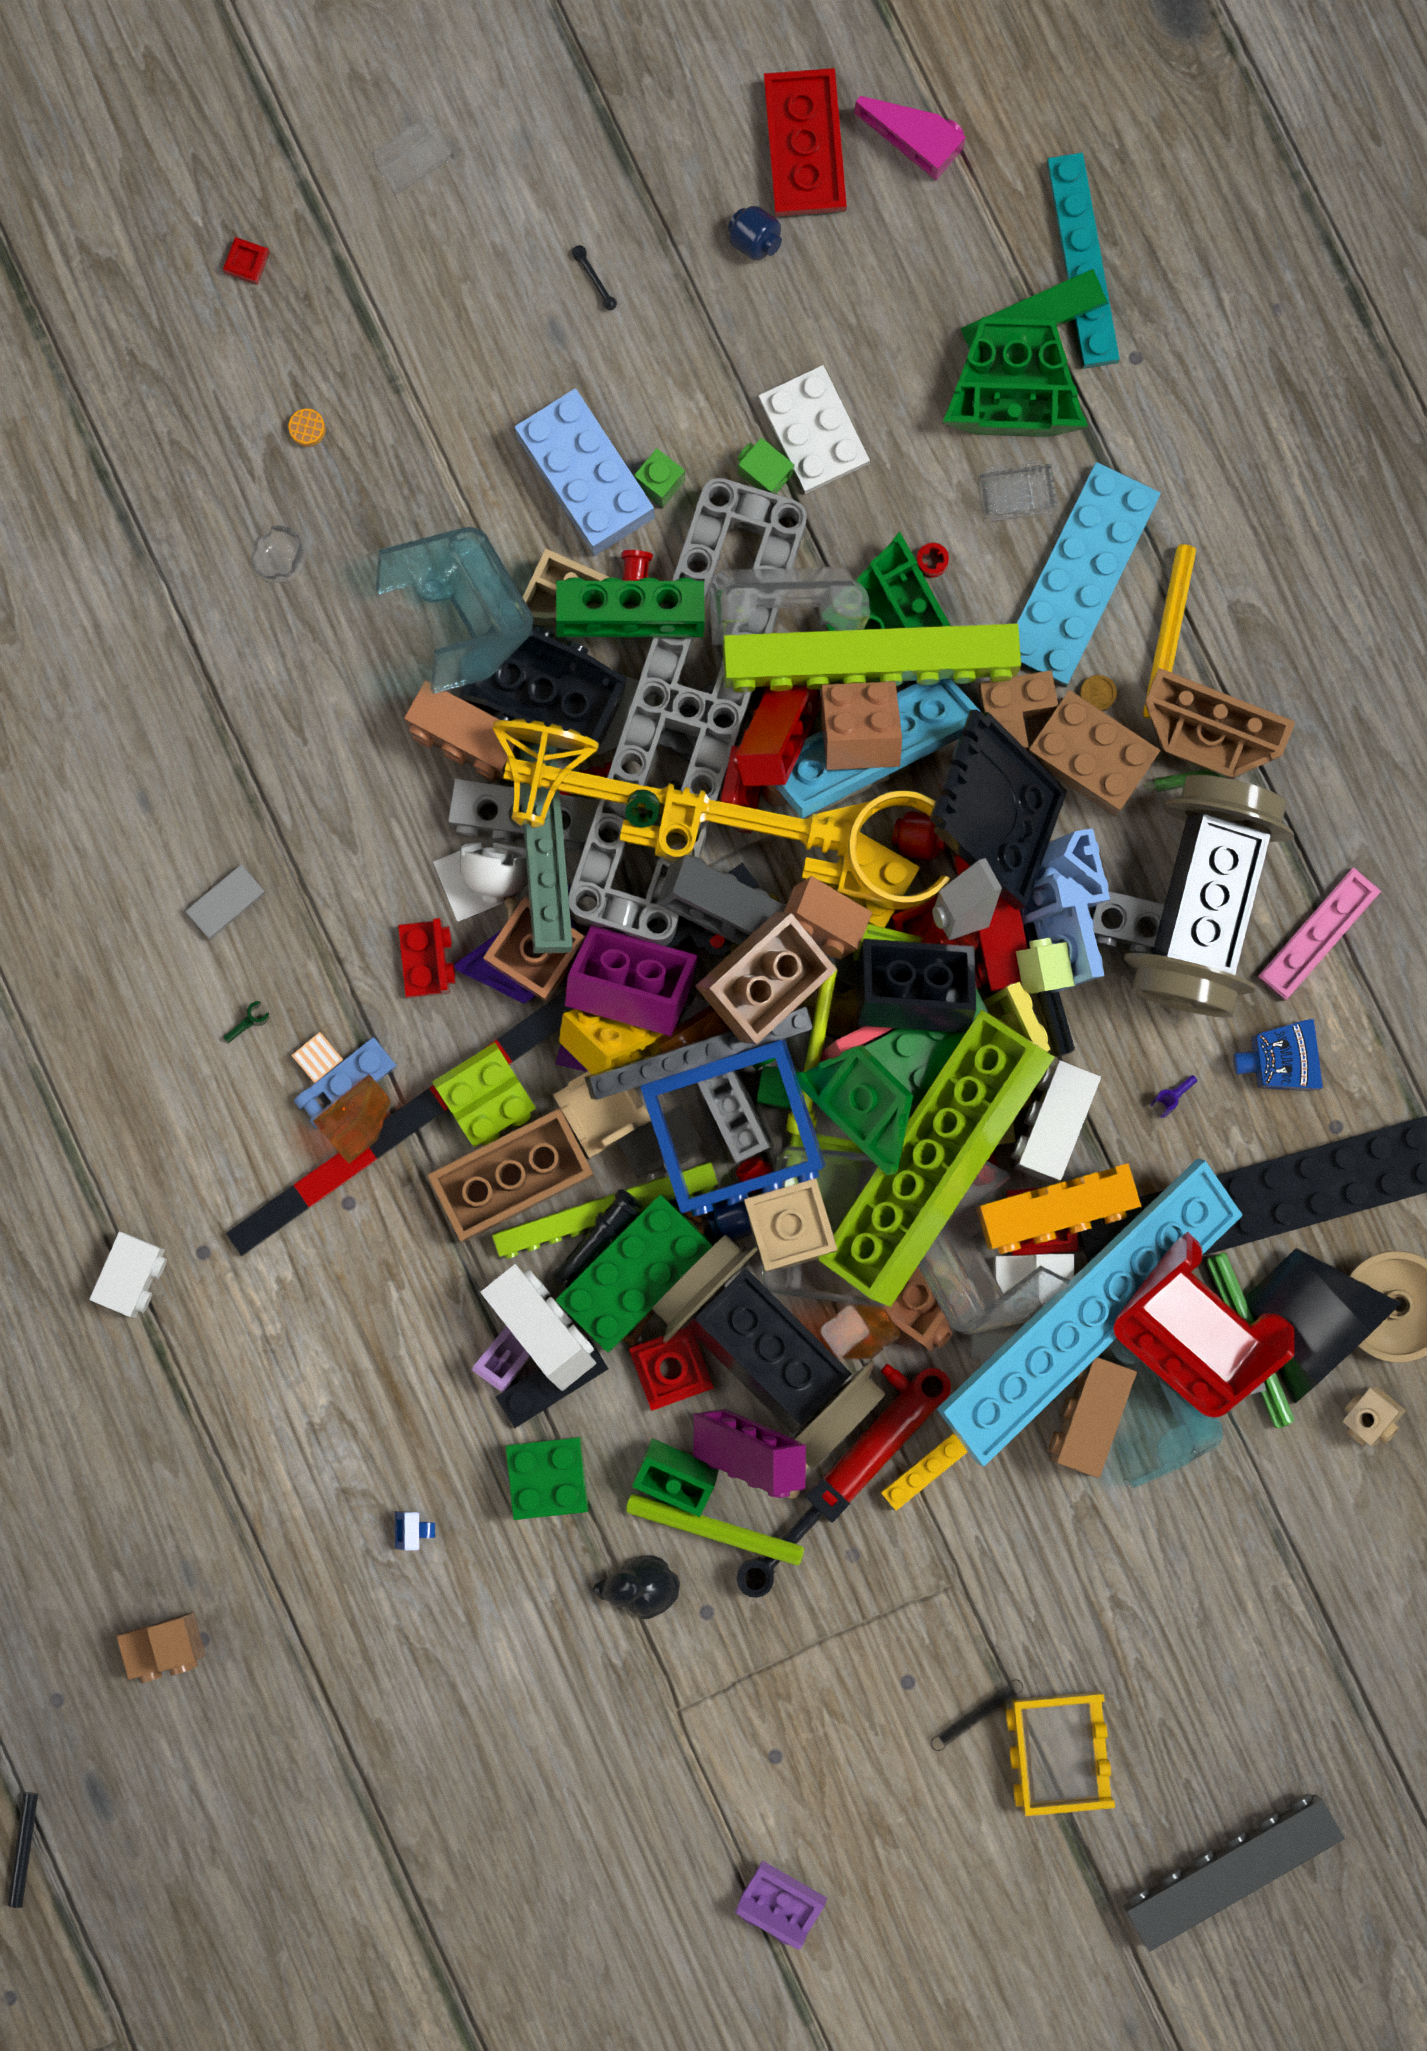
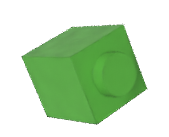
M760 438L755 445L750 442L737 458L740 462L738 464V474L753 487L773 494H777L794 474L795 465L763 438Z
M656 448L636 472L634 478L645 495L664 508L685 482V470Z

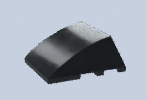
M1297 1247L1244 1297L1254 1322L1260 1315L1269 1313L1282 1316L1294 1327V1356L1278 1370L1294 1404L1321 1382L1402 1303L1371 1288L1370 1285L1346 1275L1337 1268Z

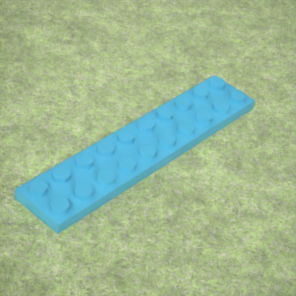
M1197 1158L936 1409L977 1464L984 1467L1116 1339L1114 1334L1116 1317L1179 1238L1188 1231L1201 1244L1203 1255L1243 1216L1205 1160Z

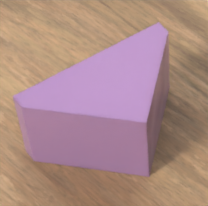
M506 1326L477 1361L472 1371L501 1392H504L530 1355Z

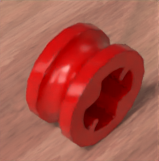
M935 542L927 543L918 551L916 561L923 576L937 578L946 571L949 554L941 544ZM929 552L937 553V559L939 557L942 558V562L937 563L935 569L928 568V562L923 563L922 558H928Z

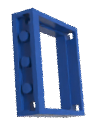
M785 1039L640 1086L681 1213L691 1210L693 1217L713 1211L712 1203L725 1199L728 1206L749 1198L747 1192L760 1188L763 1194L784 1188L782 1181L797 1177L798 1183L820 1177L818 1170L826 1166ZM776 1058L808 1161L690 1198L657 1095Z

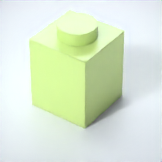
M1051 937L1029 941L1030 949L1016 951L1022 988L1028 994L1075 986L1067 942L1052 944Z

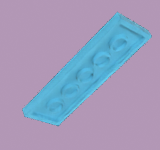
M1098 462L1095 463L1017 622L1019 627L1021 666L1035 673L1052 670L1054 682L1067 687L1161 492Z
M939 679L938 683L932 685H919L916 683L897 693L902 733L900 767L826 770L823 731H820L806 739L786 785L774 786L798 815L804 818L958 740L960 736H963L962 730L970 710H980L952 679Z

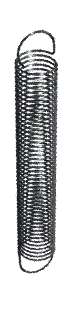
M1006 1687L1005 1690L1002 1688L997 1695L995 1693L993 1696L991 1695L985 1704L982 1702L977 1709L974 1708L969 1714H965L960 1721L958 1720L956 1725L953 1723L948 1730L945 1729L940 1735L938 1734L935 1737H939L942 1743L944 1742L949 1745L954 1738L956 1739L962 1733L964 1734L966 1729L972 1728L975 1722L978 1724L983 1717L986 1718L991 1712H995L1000 1705L1002 1706L1003 1703H1007L1012 1696L1014 1697V1695L1016 1696L1019 1693H1014L1012 1688L1008 1689Z

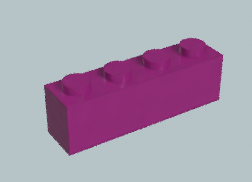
M727 1409L694 1414L693 1457L708 1463L710 1468L726 1472L728 1477L739 1478L747 1482L749 1487L760 1488L768 1492L770 1497L784 1498L790 1496L791 1491L805 1489L806 1444Z

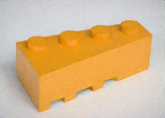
M1129 1163L981 1205L976 1207L988 1250L998 1248L999 1254H1004L1021 1249L1019 1241L1033 1238L1034 1243L1038 1244L1056 1239L1055 1231L1069 1228L1070 1234L1091 1229L1090 1221L1104 1217L1105 1223L1108 1224L1127 1218L1125 1211L1141 1207Z

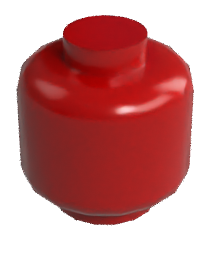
M909 811L905 813L902 819L897 818L893 829L892 843L893 847H898L899 854L902 857L931 861L935 859L939 850L945 851L947 844L933 832L936 825L926 813Z

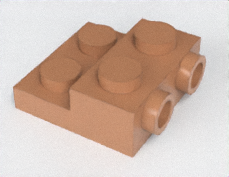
M924 1256L891 1307L872 1299L868 1306L932 1352L936 1346L942 1348L948 1343L953 1333L950 1327L958 1316L964 1318L974 1306L972 1297L975 1292L937 1263Z

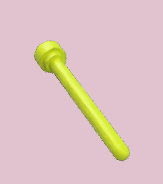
M837 970L819 986L804 1072L818 1066L821 1061ZM802 1090L815 1130L817 1118L814 1116L815 1111L812 1110L813 1100ZM791 1112L788 1114L786 1130L792 1134L800 1135L794 1114Z

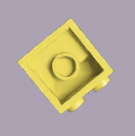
M1020 981L1002 989L983 1001L990 1015L999 1019L1048 1052L1050 1050L1047 1043V1032L1038 1023L1032 1010L1031 997L1027 991L1023 990Z

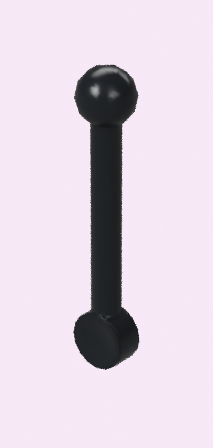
M581 245L575 246L572 250L573 258L582 263L604 300V308L609 311L614 310L617 306V301L614 297L609 296L587 260L585 247Z

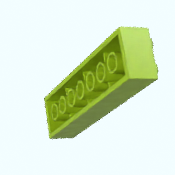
M981 1009L909 1119L897 1172L893 1175H886L879 1167L877 1168L833 1235L837 1251L820 1256L818 1260L870 1299L891 1307L1055 1057Z

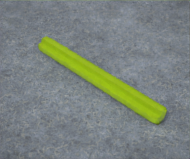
M636 1494L630 1496L626 1506V1512L792 1565H800L804 1556L805 1548L801 1545L704 1515L698 1517L678 1507Z

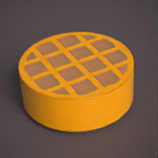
M313 409L298 410L289 420L288 428L290 435L300 446H315L325 436L326 426L324 420Z

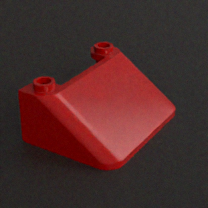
M1187 1231L1170 1247L1118 1314L1114 1322V1334L1123 1345L1200 1413L1214 1418L1229 1412L1293 1358L1294 1327L1282 1316L1269 1313L1260 1315L1254 1323L1249 1325L1191 1273L1202 1260V1247Z

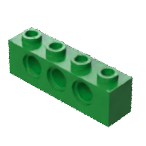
M578 577L568 578L565 581H556L557 637H704V581H695L691 578H679L675 581H658L655 578L622 581L613 577L605 578L602 581H585ZM591 602L599 603L601 607L597 609H590L585 605ZM628 602H632L637 604L638 607L634 609L624 608L622 605ZM667 602L673 604L675 607L672 609H663L659 605Z

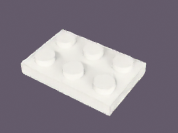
M824 365L758 395V399L787 459L795 465L794 473L804 494L870 464V459Z

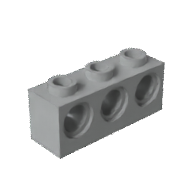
M1108 891L1110 900L1093 906L1091 915L1097 945L1116 948V943L1131 946V953L1152 954L1164 904ZM1108 911L1115 913L1120 920L1119 927L1113 930L1104 927L1101 922L1102 913ZM1138 921H1150L1155 927V935L1151 938L1142 937L1137 931Z
M738 1070L698 1082L701 1092L736 1163L743 1162L774 1147L772 1139Z

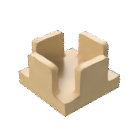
M588 1071L570 1081L567 1087L556 1092L553 1096L589 1159L650 1125L652 1122L635 1088L598 1100L591 1099L584 1078L591 1075Z
M816 1178L744 1199L756 1246L759 1248L758 1253L761 1256L765 1272L779 1268L786 1269L837 1251Z

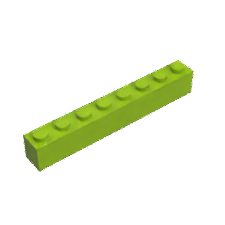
M1018 624L724 635L722 645L725 688H733V691L740 693L751 692L755 690V687L770 686V689L773 691H786L792 689V685H807L808 689L818 690L822 689V685L839 683L895 681L896 686L902 684V681L917 680L919 685H932L938 683L939 679H953L955 683L965 684L974 682L976 678L990 677L992 682H1005L1011 680L1012 676H1017L1021 668Z

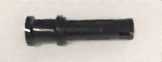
M622 1189L618 1190L615 1193V1200L605 1212H599L595 1216V1226L562 1264L553 1271L556 1280L561 1284L567 1280L564 1285L568 1288L588 1268L609 1242L615 1240L624 1231L629 1222L644 1211L642 1204L629 1192Z

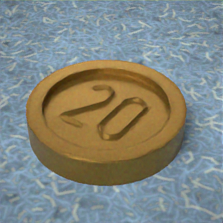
M1093 675L1087 678L1080 689V697L1101 711L1110 708L1117 696L1114 682L1104 675Z

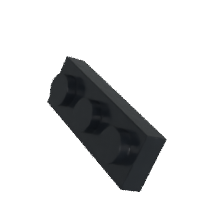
M590 1338L587 1340L595 1349L590 1355L596 1364L565 1390L561 1391L539 1369L495 1397L514 1428H517L609 1369Z

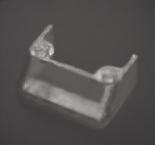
M986 1161L918 1265L950 1326L967 1335L1024 1323L1030 1320L1052 1297L1071 1286L1069 1279L1040 1265L1003 1294L974 1242V1239L983 1232L976 1207L985 1205L983 1199L1011 1178L1007 1171Z

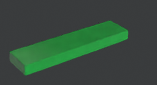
M1091 269L986 317L1055 319L1056 326L1058 327L1103 307L1108 302L1094 269ZM981 319L960 328L969 350Z

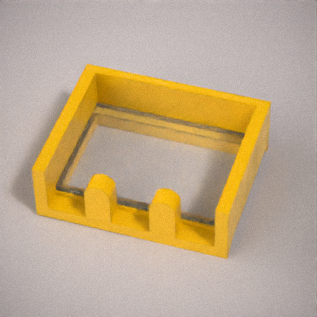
M1101 1691L1011 1699L1012 1708L1006 1709V1722L1008 1731H1014L1016 1746L1009 1747L1011 1768L1018 1769L1019 1784H1013L1015 1807H1022V1812L1025 1816L1115 1808V1800L1111 1797L1109 1780L1111 1765L1107 1759L1105 1740L1108 1738L1107 1726L1103 1720L1102 1702H1105L1104 1694Z

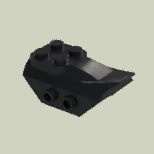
M495 621L487 635L472 640L455 676L462 688L459 696L460 699L494 714L493 716L499 720L525 719L526 723L533 721L544 722L546 727H549L551 724L562 726L564 731L572 729L580 732L582 736L595 740L600 746L619 708L627 678L588 655L589 650L573 641H569L565 645L554 640L555 635L552 632L538 626L531 630L525 626Z

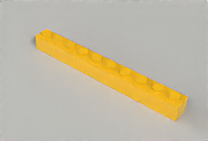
M953 1432L880 1493L893 1509L897 1511L968 1451Z

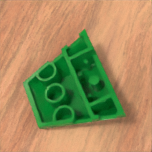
M982 317L942 424L975 435L1050 437L1087 429L1088 424L1080 407L1077 389L1069 372L1068 361L1055 319Z
M900 531L878 557L876 556L871 561L865 571L821 615L829 631L951 626Z

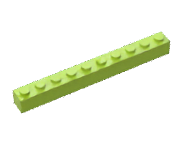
M711 1161L682 1170L690 1198L693 1197V1192L701 1190L702 1194L715 1190L714 1186L718 1185ZM669 1175L625 1189L642 1204L644 1210L660 1194H663L669 1201L676 1198ZM615 1193L493 1233L492 1236L499 1257L505 1256V1259L519 1255V1250L526 1248L527 1252L540 1248V1243L548 1241L550 1245L562 1241L561 1236L570 1234L571 1237L583 1234V1229L595 1226V1216L599 1212H605L615 1200Z

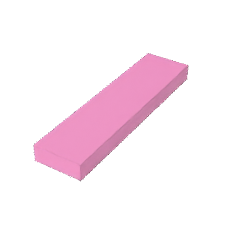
M1353 867L1257 978L1283 1001H1286L1381 891Z

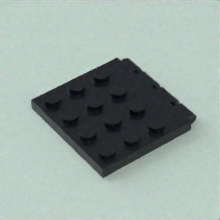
M970 710L962 730L963 736H960L951 759L952 765L947 769L940 788V795L937 796L929 818L936 825L933 832L970 867L978 860L986 858L1002 887L1000 896L1015 910L1026 908L1067 790L989 712L982 713L978 710Z

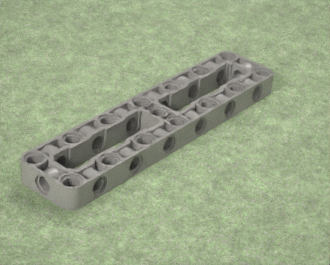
M716 478L710 480L702 489L672 581L679 578L704 581L705 600V597L708 598L719 565L726 533L730 529L734 530V527L760 534L762 542L731 635L772 633L804 536L807 519L805 508L801 503L793 499L728 479ZM715 496H722L726 498L728 503L725 506L719 507L713 505L710 499ZM784 517H790L797 522V525L792 528H785L779 523V520ZM698 561L705 564L707 568L703 572L696 573L691 571L688 565ZM762 583H770L776 588V591L771 594H763L757 589V586ZM666 602L663 609H672L675 606ZM653 637L607 778L646 786L655 760L662 730L664 731L665 728L698 738L681 791H684L685 787H689L690 793H694L691 788L695 784L705 783L711 788V792L707 797L718 801L726 777L731 747L736 746L753 691L740 693L733 691V688H725L723 662L712 694L678 684L683 664L687 662L695 637H682L680 639ZM650 694H657L661 696L663 702L659 706L653 707L647 705L644 702V698ZM684 705H692L698 710V713L694 717H684L680 714L679 709ZM721 715L727 716L733 721V724L728 728H720L716 726L714 719ZM628 761H635L641 766V770L636 774H627L621 767ZM600 799L569 892L570 917L574 922L588 928L592 925L666 946L675 936L681 916L658 905L657 901L669 865L673 862L659 857L646 899L611 889L617 866L621 864L628 843L619 841L623 819L627 820L625 815L626 804ZM706 821L699 824L696 842L689 856L700 858L711 822ZM605 829H613L617 831L619 837L616 841L608 843L602 841L599 834ZM671 833L666 837V843L671 849L680 850L686 846V840L682 834ZM583 897H591L597 902V905L593 910L587 912L580 910L576 903ZM653 919H661L667 924V929L663 933L657 934L651 932L647 928V924Z

